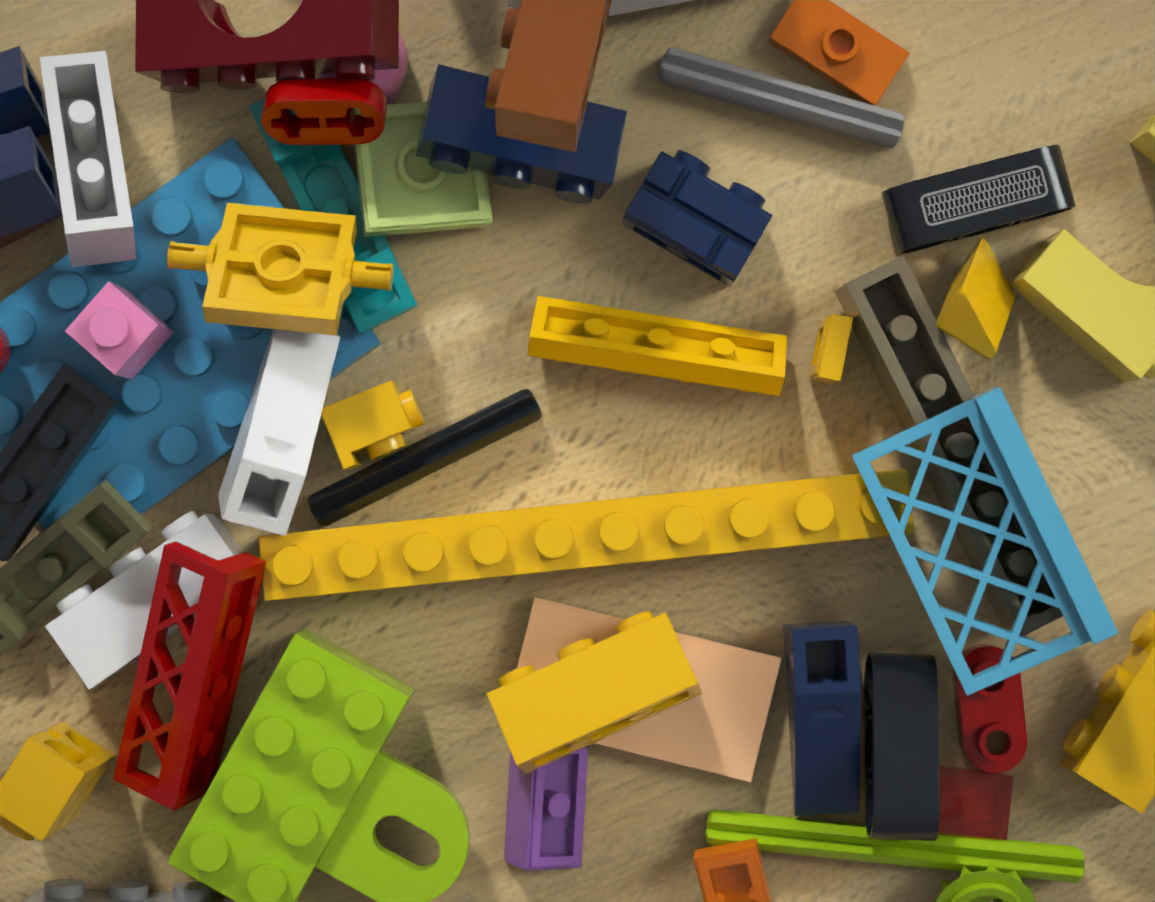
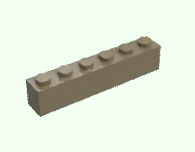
M904 255L844 284L835 291L846 316L853 318L852 328L904 430L974 397L942 330L935 324L937 320ZM968 417L941 429L932 455L970 467L979 440ZM931 434L912 442V447L925 452ZM984 453L978 471L996 477ZM929 462L925 473L942 507L954 511L966 475ZM974 478L961 514L998 527L1008 500L1001 487ZM1013 513L1007 531L1024 536ZM958 522L955 533L973 568L982 571L995 535ZM1003 539L991 575L1027 587L1037 560L1031 548ZM1042 573L1036 591L1053 596ZM987 583L985 592L1003 628L1011 631L1024 596ZM1033 599L1020 635L1025 636L1063 617L1061 610Z

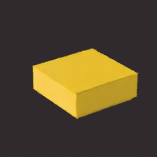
M831 313L819 322L809 372L811 381L830 385L841 381L853 318Z

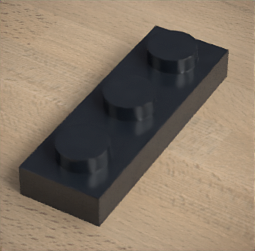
M63 364L0 452V560L2 562L11 560L122 404V402L69 365Z

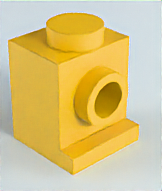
M392 380L326 406L322 409L321 413L342 467L346 470L362 466L358 453L367 450L370 459L374 460L404 448L406 443L403 435L425 425L424 417L413 391L409 389L401 393L398 384Z

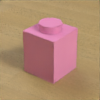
M109 281L65 330L68 335L114 375L133 379L175 332L127 289Z

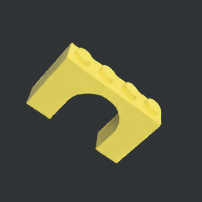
M1155 113L1130 142L1131 145L1154 164ZM1065 229L1048 237L1009 283L1011 288L1121 382L1138 380L1143 376L1148 379L1155 376V286L1136 284L1121 277Z

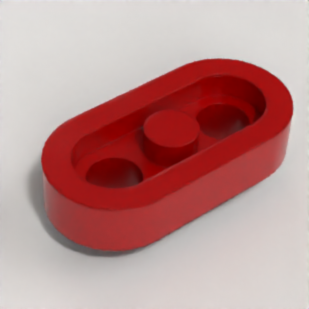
M979 644L966 649L962 654L972 675L987 667L999 664L1003 649L989 644ZM953 668L952 677L958 738L963 755L971 764L988 773H1004L1013 769L1021 762L1027 749L1021 673L998 682L991 689H982L967 696ZM1000 730L1005 735V745L1000 751L991 753L986 748V738L991 732Z

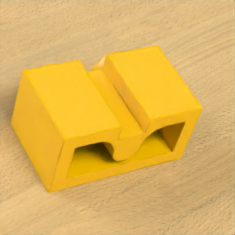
M64 721L50 727L47 733L41 731L28 737L0 781V825L6 831L21 839L31 841L35 837L41 842L77 819L113 762L116 754Z

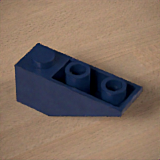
M848 621L783 624L794 815L859 813L861 681L857 626Z

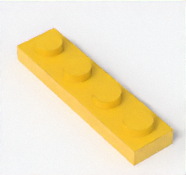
M537 296L527 356L613 369L620 372H632L675 379L682 382L738 389L744 392L780 396L785 379L787 336Z

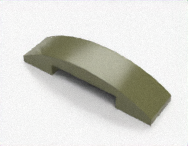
M104 480L72 505L0 568V657L19 642L29 629L54 609L61 600L73 593L102 567L106 569L152 529V526L107 480Z

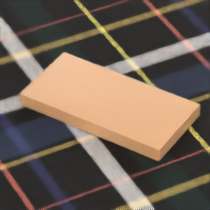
M535 596L517 668L533 665L535 670H539L559 661L557 653L576 641L592 638L594 644L614 636L618 634L616 626L626 618ZM675 631L696 676L702 694L597 741L595 744L751 782L782 658Z

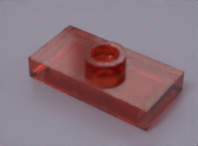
M939 766L940 824L938 833L1007 840L1013 776L1009 773H988L982 770Z

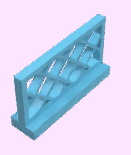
M995 386L964 403L852 455L967 696L1090 641L1094 645L1119 634L1000 387ZM968 417L979 440L970 467L932 455L941 429ZM931 434L925 452L906 446ZM895 450L922 459L909 496L883 487L871 465V461ZM984 453L996 477L978 471ZM929 462L966 475L954 511L916 498ZM974 478L1001 487L1008 500L998 527L961 514ZM888 498L905 503L899 521ZM913 506L950 519L937 555L910 546L904 530ZM1013 513L1024 536L1007 531ZM958 522L995 535L982 571L945 558ZM1003 539L1031 548L1037 562L1027 587L991 575ZM917 558L934 563L928 581ZM942 567L979 579L966 615L938 604L933 590ZM1042 573L1053 596L1036 591ZM987 583L1024 596L1011 631L974 618ZM1033 599L1059 608L1071 631L1046 643L1020 635ZM945 617L962 623L957 640ZM973 627L1007 639L999 664L972 675L962 654L970 628ZM1016 643L1031 648V650L1011 658Z

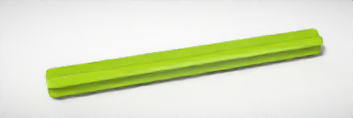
M715 809L708 812L705 823V840L710 846L757 838L759 849L763 852L962 872L963 866H965L972 873L985 871L991 862L999 872L1005 874L1015 870L1020 878L1067 883L1081 882L1084 875V852L1076 846L938 832L936 841L868 838L866 825Z

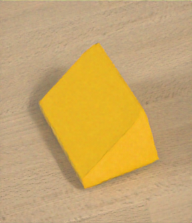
M980 238L957 269L935 324L945 333L984 358L991 360L998 350L1016 295L991 247L984 238Z

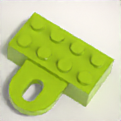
M305 628L294 634L167 863L236 902H297L316 868L378 902H429L450 888L461 873L469 850L470 831L468 819L461 803L446 786L382 750L415 689ZM386 816H398L426 831L437 840L440 847L439 857L429 865L420 866L388 850L376 838L375 827L377 822Z

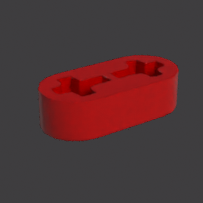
M319 78L281 80L271 85L266 92L261 124L270 137L283 144H365L379 138L384 131L388 100L384 91L377 84L366 79ZM353 108H359L361 115L355 114ZM289 109H294L296 116L291 115Z

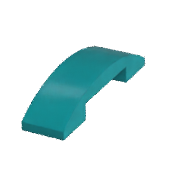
M265 98L249 105L248 107L275 162L281 168L300 209L356 216L357 234L353 249L355 261L394 264L391 292L380 289L353 287L351 293L344 301L359 333L362 335L418 307L385 235L364 237L358 180L341 146L290 145L276 141L265 132L261 124ZM289 109L291 115L296 116L294 109Z

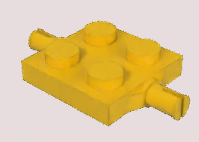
M227 203L221 229L211 240L209 246L171 241L167 252L168 269L204 271L207 273L208 284L202 308L205 322L337 336L342 306L351 293L352 288L380 289L391 292L394 276V264L392 263L381 264L355 261L353 249L357 227L356 216Z

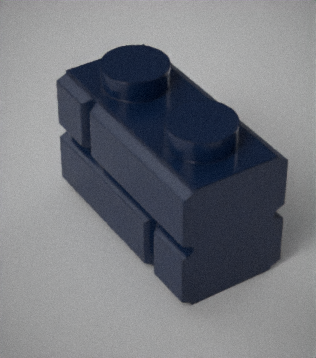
M678 150L674 158L661 151L622 218V225L731 287L773 216L762 209L766 200L757 192L740 183L733 182L728 190L709 179L707 175L711 170L710 167L685 151Z

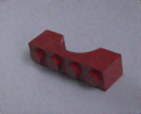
M136 0L135 72L159 81L160 89L163 91L194 93L200 90V83L218 81V86L223 88L251 89L257 87V79L276 77V82L287 79H315V74L335 73L336 78L372 80L375 78V70L399 69V0H303L298 10L286 23L268 34L257 37H241L232 25L225 6L214 0Z

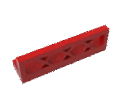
M177 541L164 545L113 780L173 811L205 795L218 771L267 561L248 552L218 561ZM182 567L204 577L199 601L189 607L178 584ZM175 624L178 625L188 647L185 663L177 667L165 643L168 628ZM161 683H164L175 707L172 721L163 725L152 701L155 687ZM149 740L161 763L159 778L138 768L143 743Z

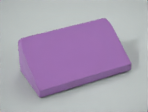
M588 746L527 774L516 765L510 751L504 858L508 864L526 871L581 868Z

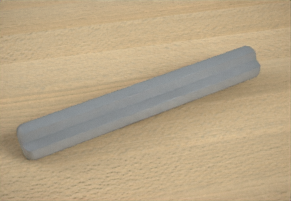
M676 48L667 49L659 71V80L663 84L885 148H894L897 145L904 128V116L899 112Z

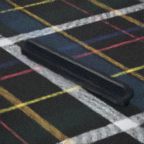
M522 389L310 495L307 499L310 511L320 526H328L538 421L542 417V411L533 393L529 389Z

